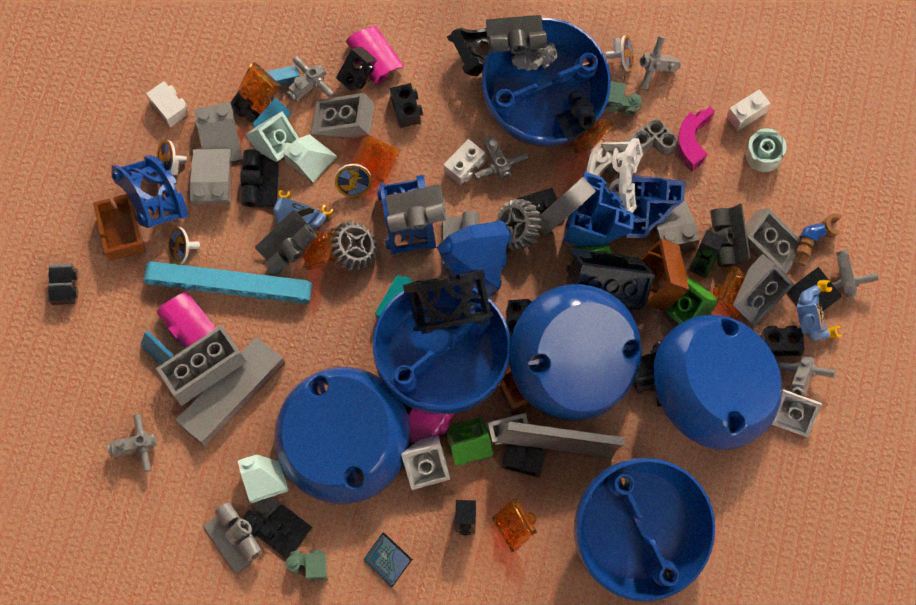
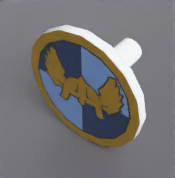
M623 35L621 41L620 38H614L613 51L606 52V59L621 58L624 69L632 71L634 51L630 37Z
M163 140L159 144L156 158L163 162V168L166 171L170 170L172 175H178L179 163H186L187 157L175 155L174 145L169 140Z
M349 164L338 170L334 182L341 194L347 197H359L367 193L371 188L372 178L367 168L358 164Z
M174 227L168 238V252L173 263L183 264L188 257L189 249H199L200 244L199 242H190L182 227Z

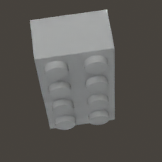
M220 325L156 369L173 396L182 406L245 364L246 360L226 330Z

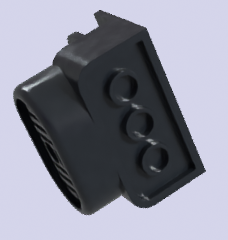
M575 248L568 249L573 259L571 265H567L566 268L568 272L566 285L582 284L600 288L619 299L631 314L633 309H641L646 305L655 275L641 258Z

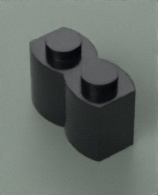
M73 264L49 265V302L51 305L75 304V298H78V288L75 287V280H78V270L75 269Z
M507 444L501 468L540 477L546 452L542 448Z

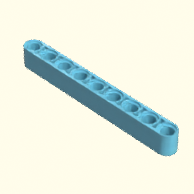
M151 261L146 263L143 278L144 283L155 286L302 304L310 303L313 283L307 280Z

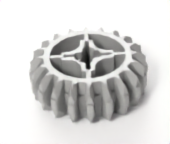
M512 199L510 202L504 203V207H500L501 213L496 214L498 220L494 222L504 221L512 235L511 241L507 243L506 248L524 250L526 247H531L532 243L537 242L535 236L540 235L538 229L542 228L539 225L542 219L538 218L540 212L536 211V206L531 205V202L524 199Z
M350 220L347 223L342 222L336 226L330 233V239L327 243L330 245L328 250L332 251L330 257L336 258L335 263L340 262L341 268L347 266L348 271L354 269L356 272L359 269L364 270L376 259V253L378 252L376 246L378 242L373 240L375 235L370 234L371 229H365V224L359 226L358 221L353 224Z

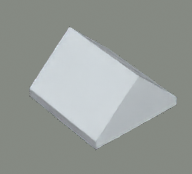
M783 390L781 404L772 425L808 437L822 403Z

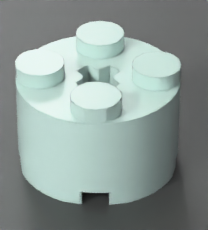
M765 128L757 131V133L751 136L746 148L745 155L749 167L761 172L776 170L786 152V141L773 129Z

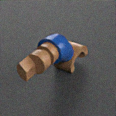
M831 214L822 220L821 223L806 226L802 230L799 237L800 245L797 248L794 263L806 266L812 251L811 248L819 239L825 236L835 237L839 234V230L833 229L831 223H836L840 220V214Z

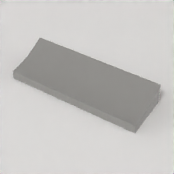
M258 337L241 352L246 363L203 391L176 419V422L203 447L224 428L285 364L284 358Z
M501 422L497 443L612 458L620 447L625 446V438L516 422Z

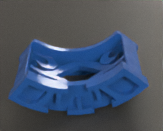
M147 155L144 156L143 161L121 167L112 165V179L129 196L135 208L136 218L140 226L150 228L171 220L188 217L182 193L178 194L175 187L177 181L170 170L166 171L163 168L161 160L155 156ZM143 178L161 186L157 193V198L150 196L140 189ZM156 208H158L159 218L151 220L148 209L152 211L153 216ZM164 211L171 212V214L163 216Z
M424 175L416 176L417 180L383 185V182L379 183L380 189H377L378 201L382 200L388 232V238H385L386 248L391 249V255L424 248H437L432 223L418 230L410 228L391 233L387 221L389 212L385 197L425 188ZM406 234L409 235V244L396 246V235L402 236L401 242L405 240ZM413 237L427 241L413 243Z

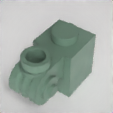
M611 81L610 95L605 109L611 112H621L623 110L628 115H635L636 111L641 107L642 98L638 94H631L629 98L626 97L624 93L626 84Z
M312 550L310 554L302 555L301 551L290 552V557L286 560V567L289 572L296 574L303 567L306 569L307 581L328 580L327 555L322 553V550Z

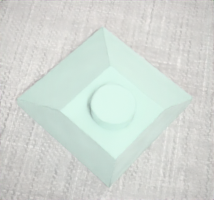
M283 112L276 114L246 134L255 150H258L275 162L283 158V152L299 138Z
M310 134L296 139L283 152L285 162L312 183L337 158L336 154Z
M257 454L238 460L250 504L289 491L279 461Z

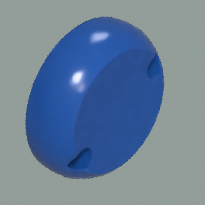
M542 18L543 31L546 32L547 44L549 42L554 43L557 59L550 63L548 67L543 68L540 65L537 70L526 71L525 68L518 69L514 67L512 56L515 54H512L511 51L493 53L489 51L482 68L481 85L487 110L500 128L519 141L545 147L563 145L582 136L580 135L571 140L566 139L556 118V115L572 108L568 97L574 90L582 91L595 107L593 112L597 123L608 103L611 78L605 55L592 37L569 22L553 18Z
M568 284L553 288L531 302L517 321L509 348L511 374L515 385L524 399L543 414L565 421H585L596 418L613 409L621 402L636 380L641 363V339L637 324L628 308L619 299L600 288L582 284Z
M460 286L454 287L456 293L464 294V292H459L461 290ZM444 287L442 288L439 300L433 305L440 311L451 315L457 309L462 299L452 297ZM473 288L472 294L478 293V290ZM402 291L396 295L382 311L373 336L374 363L383 384L399 401L424 413L436 415L455 414L479 405L498 387L509 364L510 334L506 321L497 306L488 298L493 316L488 317L484 323L475 324L474 321L462 325L434 329L431 333L422 334L421 331H414L413 329L415 321L408 293ZM429 291V295L432 296L431 298H429L430 301L434 299L436 295L433 291ZM471 298L469 302H475L478 305L477 307L472 306L471 311L473 313L481 312L480 299ZM426 307L423 308V313L428 310ZM462 312L458 318L465 317L466 315ZM426 315L425 321L430 322V317Z
M700 315L688 319L672 329L658 347L654 362V382L657 396L669 419L689 439L707 448L732 450L755 441L773 424L781 404V373L770 347L753 329L733 318L720 315Z
M354 367L327 368L306 377L298 383L284 400L274 429L275 451L287 477L305 494L314 499L333 504L361 502L384 490L401 471L404 465L401 454L410 447L411 442L410 420L404 403L389 392L379 376ZM359 474L364 477L363 483L360 481Z
M634 458L608 467L587 486L580 498L574 517V540L580 560L587 572L603 588L625 599L656 601L668 598L685 589L702 572L709 560L715 541V517L712 505L703 487L687 471L668 461L656 458ZM621 477H622V478H625V483H624V485H623V483H622V481H621V479H620ZM666 568L669 569V575L665 571Z

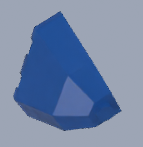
M584 171L582 177L587 180L596 192L568 216L564 228L563 241L579 247L602 246L632 232L634 223L632 212L630 210L626 211L621 205L622 200L614 191L611 192L606 187L607 182L602 177Z
M632 175L631 183H635L637 208L632 213L634 215L633 230L626 234L625 237L645 238L657 224H660L670 215L669 213L684 201L685 181Z
M504 221L469 225L450 234L437 246V249L445 264L454 274L474 269H484L485 277L483 279L487 297L490 298L501 287V270L505 268L507 254H505L507 243H510L512 235ZM474 280L473 288L477 289L476 282Z

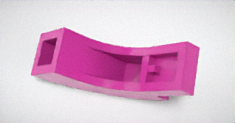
M711 106L705 110L701 109L696 116L690 112L680 127L677 149L682 162L691 172L703 164L707 158V152L698 144L695 134L713 119L715 110Z

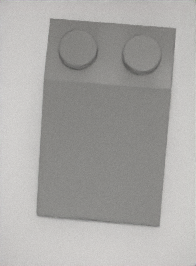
M364 93L316 100L311 133L314 135L346 138L370 136L375 103Z
M231 102L194 109L202 149H231V163L243 161Z
M193 149L190 179V201L193 205L231 204V149Z
M684 198V201L669 213L670 215L653 228L657 242L662 238L679 245L680 251L698 248L700 242L695 221Z
M769 208L756 210L746 224L749 251L757 257L763 254L786 275L794 264L800 239Z
M762 254L749 268L733 306L753 326H756L794 286V283L775 263Z

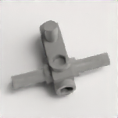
M662 35L658 36L654 50L651 53L643 54L640 58V66L645 67L646 70L641 87L644 89H648L651 77L656 70L677 72L681 66L679 59L660 54L665 41V37Z
M549 42L547 48L529 49L525 53L515 54L512 56V63L514 67L518 69L525 68L526 71L537 70L540 65L543 68L548 67L550 63L557 59L555 45L553 42Z
M298 56L293 59V62L304 73L302 77L294 79V83L289 86V91L286 92L291 100L294 101L296 99L298 101L314 87H319L329 98L334 95V92L323 82L325 79L324 75L327 72L321 65L308 67Z
M492 136L487 137L483 140V144L492 164H490V167L474 173L476 180H479L494 173V175L498 174L502 180L508 179L512 175L510 172L512 165L528 159L526 152H523L514 157L505 158L495 138Z
M848 250L836 252L842 279H838L837 282L832 284L836 289L844 290L846 297L858 295L857 287L860 284L879 280L877 273L860 277L858 275L854 276Z
M802 356L800 363L797 362L796 364L777 361L780 370L795 372L792 393L806 397L812 376L820 375L833 378L836 376V370L819 368L817 365H814L815 359L811 356Z
M141 414L133 415L136 429L135 437L122 440L116 439L110 442L111 444L107 445L110 456L115 457L138 452L141 457L143 472H149L151 468L148 452H150L149 449L157 446L155 434L150 435L144 432Z

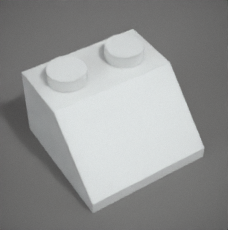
M439 435L419 440L401 454L412 490L450 480Z

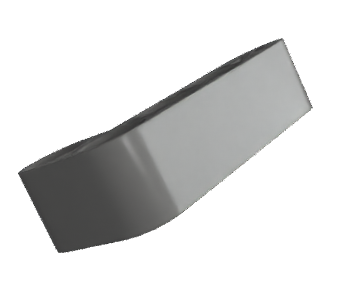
M657 119L650 121L624 141L630 142L632 138H639V140L645 141L643 144L640 143L643 153L654 146L663 155L672 154L677 142L675 135L663 122ZM652 129H656V130H658L659 132H658V133H654V132H652L651 130H652ZM669 142L671 146H666L663 143ZM612 164L605 169L611 175L618 173Z
M582 177L538 216V218L542 219L539 222L542 228L538 230L545 237L582 205L596 190Z

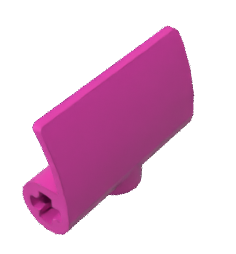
M375 25L352 34L346 40L350 49L363 47L377 59L374 65L375 69L369 75L375 85L383 83L388 78L389 72L404 67Z
M188 292L177 295L157 310V315L166 324L172 336L185 349L216 329Z
M412 408L408 414L411 427V441L415 444L417 441L436 435L442 436L449 428V421L454 414L436 415Z

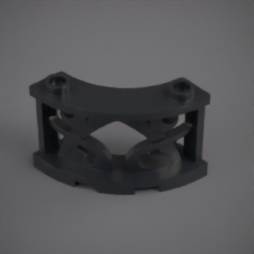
M458 28L453 30L447 38L454 43L464 63V66H462L464 73L478 77L482 73L486 56L475 51L480 43L488 44L487 29L468 30Z
M474 269L450 275L449 280L448 278L440 280L434 278L418 280L403 285L404 293H408L415 321L414 331H421L422 334L433 332L434 329L447 328L474 321L475 324L484 323L488 317H492L493 312L490 310L483 279L485 277L484 269ZM475 280L478 293L472 294ZM460 286L461 290L459 292H464V294L456 293L454 287ZM444 287L449 295L462 299L457 309L451 315L440 311L433 305L439 300L442 288ZM429 291H433L436 296L429 301V298L432 297L429 295ZM471 298L480 299L481 312L473 313L471 311L472 306H478L475 302H469ZM426 307L428 310L423 313V308ZM462 312L466 315L465 317L458 318ZM426 315L430 317V322L425 321Z

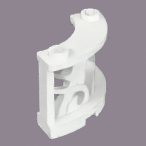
M632 138L630 142H603L602 139L597 140L591 149L586 171L600 176L612 164L615 171L620 173V176L612 182L609 190L611 192L614 191L622 200L621 205L626 211L630 210L632 213L637 208L635 183H631L632 174L636 173L639 161L643 156L639 138Z

